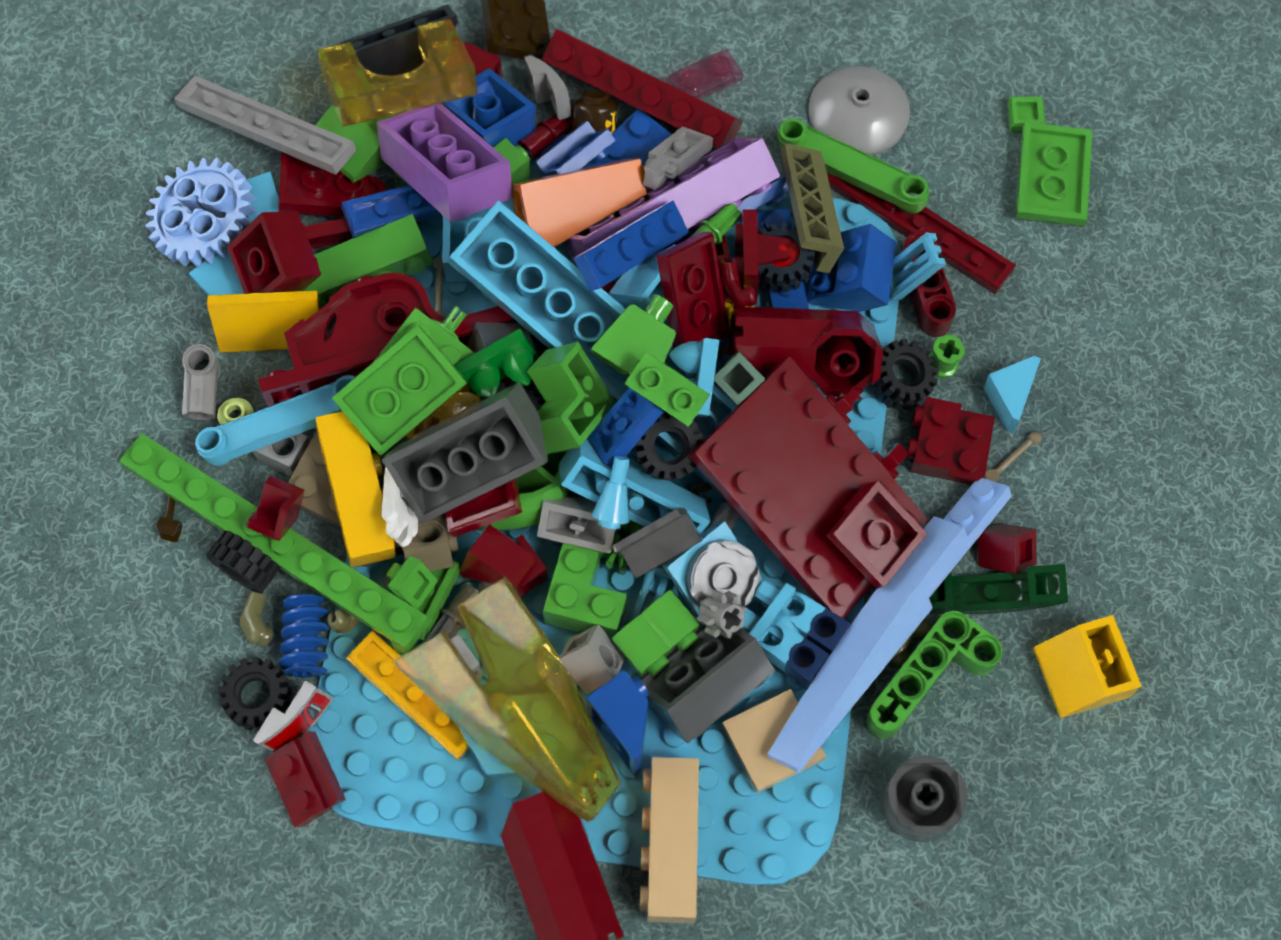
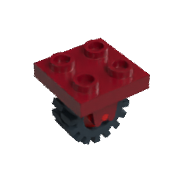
M757 209L743 210L742 223H735V258L738 264L741 289L749 286L754 288L755 305H757L759 281L760 285L764 288L767 284H770V291L776 292L777 286L782 287V293L789 292V286L792 285L794 290L800 288L801 281L805 284L809 280V274H812L814 267L815 251L801 248L796 225L794 224L792 230H789L788 223L782 222L781 229H777L776 223L769 225L768 232L765 228H762L758 234Z

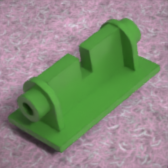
M645 352L642 358L635 363L630 371V376L624 383L688 427L710 396L708 392L648 352Z

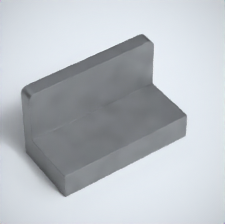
M684 507L668 513L612 545L615 553H622L635 578H638L704 540Z

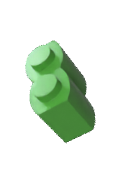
M669 590L622 628L611 640L640 677L647 672L653 677L669 663V660L666 658L669 653L676 648L683 652L698 639L695 632L699 629L700 624L674 593Z

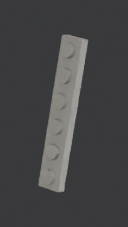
M194 76L174 98L178 108L335 175L357 151L352 140L197 76Z

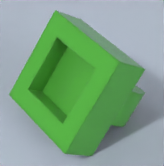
M409 556L402 566L394 563L386 573V576L392 579L388 587L398 598L416 609L419 608L438 582V579L419 559Z

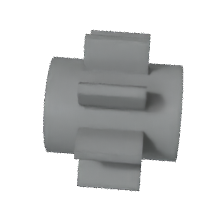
M712 590V596L707 597L704 601L701 600L700 616L697 617V621L707 625L705 633L715 638L720 634L730 639L732 633L743 628L744 612L747 611V608L737 604L739 600L738 595L730 591L724 594L717 590Z

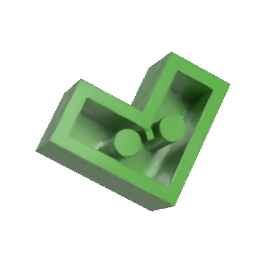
M579 342L545 350L527 371L546 401L538 411L546 454L580 447L616 403Z
M566 543L562 544L543 609L545 624L578 633L599 624L610 639L621 630L627 609V594L594 586L601 564L600 551Z

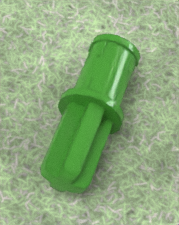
M727 204L709 221L703 220L699 225L700 228L691 237L701 232H713L715 244L719 245L722 242V236L742 219V213L735 204Z

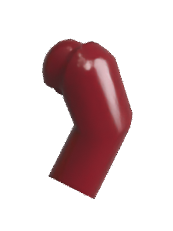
M721 259L719 267L722 287L733 305L738 308L754 306L756 304L754 288L749 286L741 289L737 259Z

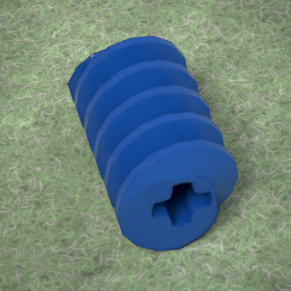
M299 594L288 596L283 600L282 606L286 612L283 613L281 621L286 626L281 630V637L285 641L280 645V651L284 656L280 657L279 666L284 669L282 671L283 674L299 678L317 677L327 674L326 668L317 666V662L328 659L327 653L317 651L318 647L329 644L327 638L318 636V633L330 629L328 624L319 622V618L328 617L330 614L329 609L320 607V604L326 602L324 597Z

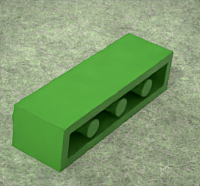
M413 214L314 254L322 275L304 291H317L320 307L323 308L330 302L329 298L345 285L355 282L360 277L368 275L378 276L385 273L416 275L423 272L427 266L432 265L433 260Z

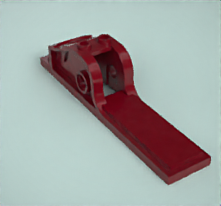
M385 273L378 276L368 275L360 277L355 282L345 285L329 298L330 302L306 321L300 320L284 333L294 369L288 371L276 370L269 373L267 377L258 379L268 407L336 382L337 379L345 375L357 377L375 361L415 307L432 320L442 323L445 317L439 315L432 308L424 287L411 276L402 273ZM615 279L601 288L606 293H609L616 284ZM495 306L468 314L454 333L460 342L467 347L476 322H518L501 307ZM333 316H336L335 325L326 334L330 320ZM531 334L534 344L541 343Z

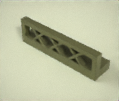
M784 143L780 153L801 248L815 251L814 263L816 271L829 273L844 250V245L822 151ZM794 158L802 160L801 164H799Z

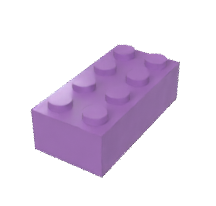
M439 101L376 122L381 159L450 222L464 219L468 215L486 208H492L498 200L502 203L512 199L510 162Z

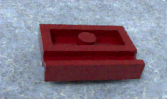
M306 731L299 739L292 740L265 758L294 827L306 826L331 810L337 803H342L346 800L315 731Z

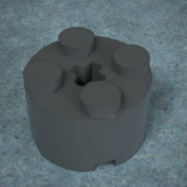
M927 755L913 757L903 763L892 775L883 794L884 814L893 831L906 839L916 842H931L945 836L959 821L967 804V789L961 775L943 759ZM921 792L924 793L925 799L932 800L928 806L923 805V802L917 799Z

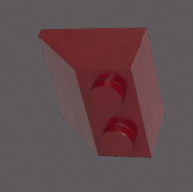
M298 211L262 212L227 245L244 294L304 291L322 275Z

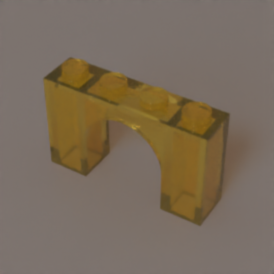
M451 19L417 26L420 54L424 63L417 69L401 75L387 76L368 71L361 65L351 42L318 49L321 77L342 126L345 127L476 95L475 66Z

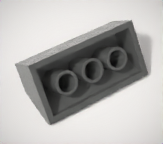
M520 382L398 443L382 459V462L421 524L534 470L548 461L539 414Z

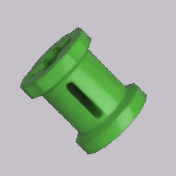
M947 334L937 338L934 342L932 352L928 358L933 356L935 359L931 368L938 367V374L935 377L941 379L950 378L958 370L959 362L965 354V347L958 337Z

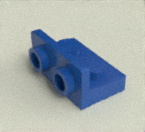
M629 387L588 438L604 464L613 467L614 457H625L649 428L654 425L663 411L660 407Z

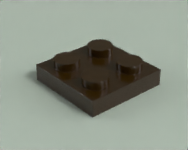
M481 0L488 52L521 59L531 55L543 61L542 58L551 41L545 0Z

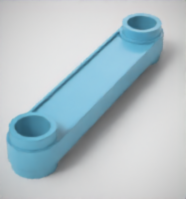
M352 375L342 376L336 382L223 425L205 428L196 437L195 446L197 451L209 464L222 466L231 459L316 428L315 417L342 412L332 397L356 377Z

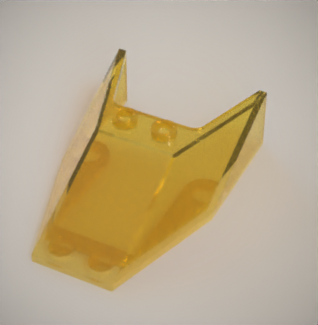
M505 576L457 606L488 676V681L483 687L445 631L401 656L393 663L479 747L536 787L548 793L552 798L579 817L590 822L598 815L621 782L573 677L559 661L560 656Z

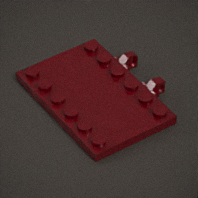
M789 356L782 359L765 377V380L720 422L689 454V457L812 599L844 619L874 585L826 535L844 515L841 510L860 487L866 483L879 481L893 491L894 498L904 509L912 512L918 518L919 525L923 529L929 523V520L894 480L899 475L895 468L908 455L902 445L896 443L888 446L887 453L883 456L877 451L871 453L848 426L851 420L846 414L853 409L854 402L862 399L852 387L846 392L842 391L836 398L832 394L825 398Z

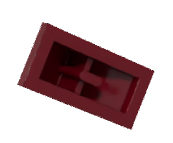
M488 525L469 549L459 573L462 578L517 587L536 562V558L495 527Z

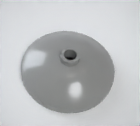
M849 66L829 73L816 85L809 101V120L812 128L871 156L893 147L904 135L910 117L908 98L898 82L880 70L865 66ZM857 97H863L867 100L860 101L857 99Z

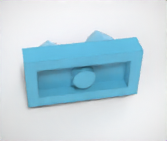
M703 338L701 341L683 343L669 353L672 361L680 369L695 375L694 379H687L710 394L696 417L705 418L709 416L719 340Z

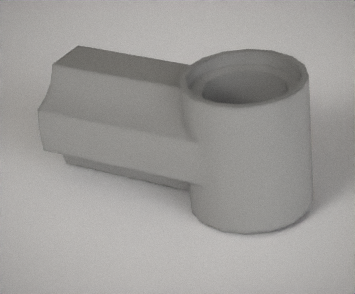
M202 344L192 345L186 349L182 357V364L185 368L182 416L185 419L194 421H209L214 419L216 415L217 382L221 375V365L208 346ZM200 361H209V365L205 369L194 370Z

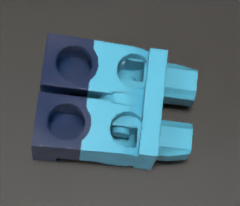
M764 580L757 589L754 600L767 608L762 617H759L747 609L744 612V626L741 629L757 639L770 663L796 680L795 683L807 691L834 648L851 626V623L806 595L796 591V588L788 583L781 588L772 582Z

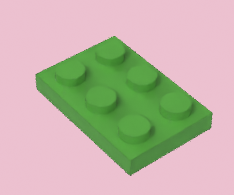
M1024 122L1021 135L1015 218L1085 226L1088 217L1093 130Z
M417 325L334 395L332 399L378 454L382 456L469 382L421 325Z

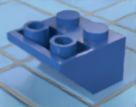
M872 224L841 232L844 250L829 273L816 271L814 263L809 279L807 302L811 305L858 312L888 305L896 242Z

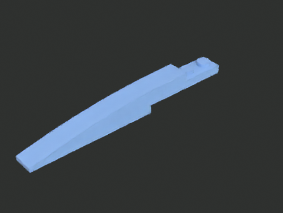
M981 478L970 486L944 519L934 516L924 527L928 534L884 588L876 589L814 678L768 752L771 760L796 772H800L932 610L930 596L1012 497L1009 486Z

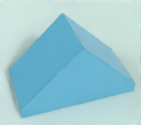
M1032 356L988 375L983 389L1005 430L1013 433L1020 420L1041 360L1039 357Z

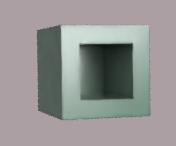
M739 350L714 375V381L737 405L765 380L763 375Z

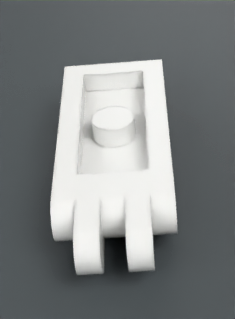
M385 466L382 518L386 521V534L392 539L396 538V542L400 546L406 547L418 532V518Z

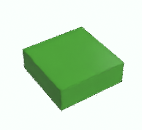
M1043 96L1008 98L1007 108L1010 132H1022L1024 122L1045 124Z

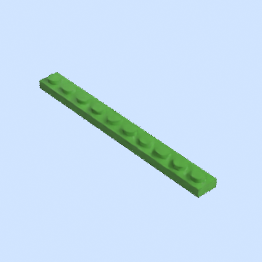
M143 433L119 460L124 468L222 532L224 530L231 531L241 536L243 540L251 542L254 547L261 549L262 553L270 556L271 560L275 561L282 571L405 651H410L431 623L428 616L291 528L280 541L247 528L248 519L258 507Z

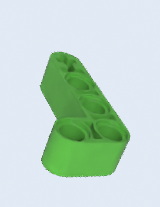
M949 611L943 614L873 703L866 718L868 731L879 739L893 737L953 660L976 676H984L992 672L1002 657L1003 648L1000 641L959 611ZM943 627H955L960 633V638L951 639L947 637ZM974 649L986 650L990 654L991 661L982 662L978 660L974 654ZM921 655H933L938 660L939 666L934 668L926 666L921 660ZM903 682L912 684L917 691V695L910 697L902 694L898 684ZM891 704H893L897 709L890 721L888 720L885 724L879 721L880 715L883 716Z

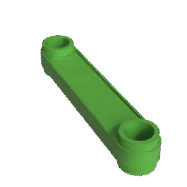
M790 118L781 123L777 132L780 149L784 143L822 151L827 173L897 205L907 213H918L927 205L929 186L921 176L905 172L807 126L799 119ZM909 193H916V194H918V195H917V196H912V195H909Z

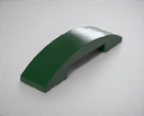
M1065 564L1029 566L1027 571L1017 574L1008 572L952 576L950 572L929 599L933 608L929 614H945L949 611H959L963 614L1007 613L1067 603L1068 593Z

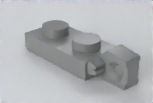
M681 127L648 153V160L644 166L645 176L642 185L655 190L664 184L666 177L674 179L676 176H679L712 149L713 137Z

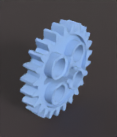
M202 158L199 167H197L192 161H189L187 171L184 172L181 168L177 167V177L173 179L166 175L165 180L168 185L165 188L161 186L155 188L161 195L159 198H151L149 200L155 206V209L146 212V215L152 220L146 224V228L152 232L149 239L156 244L155 247L172 262L178 260L183 266H187L191 261L196 267H199L202 258L212 264L214 254L218 253L221 257H226L225 248L242 232L243 226H248L252 222L247 215L256 212V209L250 204L256 200V197L251 193L250 190L253 187L246 180V177L229 162L223 165L215 158L210 164L205 158Z

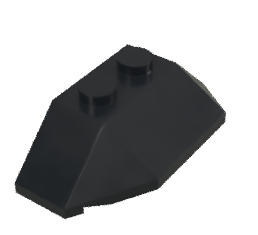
M447 4L435 10L414 15L322 49V53L330 68L373 87L376 85H389L395 82L398 77L409 73H422L427 70L428 66L436 64L458 23V18Z

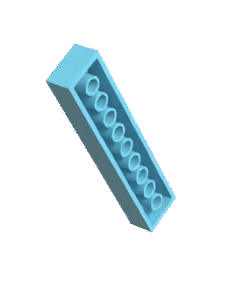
M498 200L451 254L449 264L549 349L579 342L612 398L617 402L629 388L624 384L628 378L588 352L626 309L602 288L590 292L580 270ZM670 347L664 364L685 378L694 379L695 375L683 371L672 361L669 353L673 349ZM713 384L709 416L705 418L695 417L692 422L695 421L699 426L697 429L705 439L737 404ZM665 431L657 436L656 440L677 458L681 455L683 443L676 433ZM696 465L693 472L696 473L700 478H702L706 483L710 484L711 487L714 490H716L720 495H722L721 492L715 487V485Z

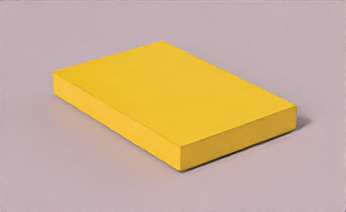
M317 291L208 295L207 308L220 353L289 350L284 333L300 320L306 321L321 309Z

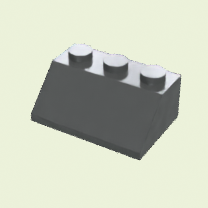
M703 625L695 632L698 639L683 652L676 648L666 656L669 663L653 677L649 672L639 677L649 691L650 695L646 697L649 707L670 731L687 744L694 738L702 735L706 728L723 714L731 711L741 699L752 690L760 687L764 680L775 672L757 639L741 628L732 633L730 639L720 634L715 638L704 632L706 626Z

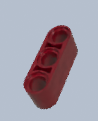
M924 233L909 235L905 239L902 251L924 235ZM918 257L913 258L910 262H914ZM943 267L924 281L933 285L934 288H926L920 284L909 293L922 331L931 337L946 335L956 314V304ZM931 313H939L945 319H936Z

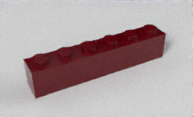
M559 29L555 30L542 58L543 61L679 129L685 127L713 137L712 145L717 148L735 139L743 122L742 119Z

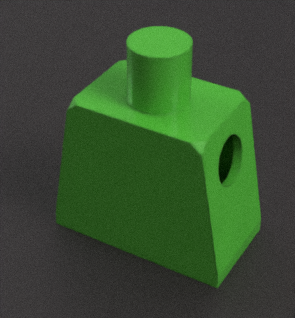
M654 294L645 310L631 303L591 347L588 353L627 378L630 376V371L635 363L642 358L645 352H648L664 363L676 335L675 330L664 324V321L674 307L673 304L657 294Z

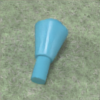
M614 457L610 480L607 481L591 514L592 517L598 519L597 524L599 526L619 529L621 524L629 523L627 484L625 481L630 459L626 457Z

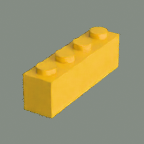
M343 411L315 417L316 430L350 567L354 568L395 558V546L399 544L396 542V538L392 539L386 534V521L382 518L383 488L380 489L377 476L383 475L379 454H371L369 442Z

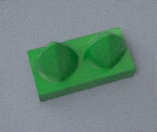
M518 329L458 362L455 366L469 382L467 385L474 394L489 398L496 394L500 380L506 376L516 383L520 382L521 385L528 386L531 377L527 371L539 357L534 346L522 330Z

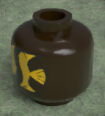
M592 91L582 93V97L573 104V131L579 124L588 121L595 132L608 129L612 134L616 130V103L609 99V95L604 92Z

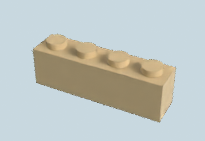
M652 757L651 769H644L643 792H651L650 808L643 807L642 831H650L649 847L641 848V871H649L648 887H640V911H648L647 922L695 923L699 758Z

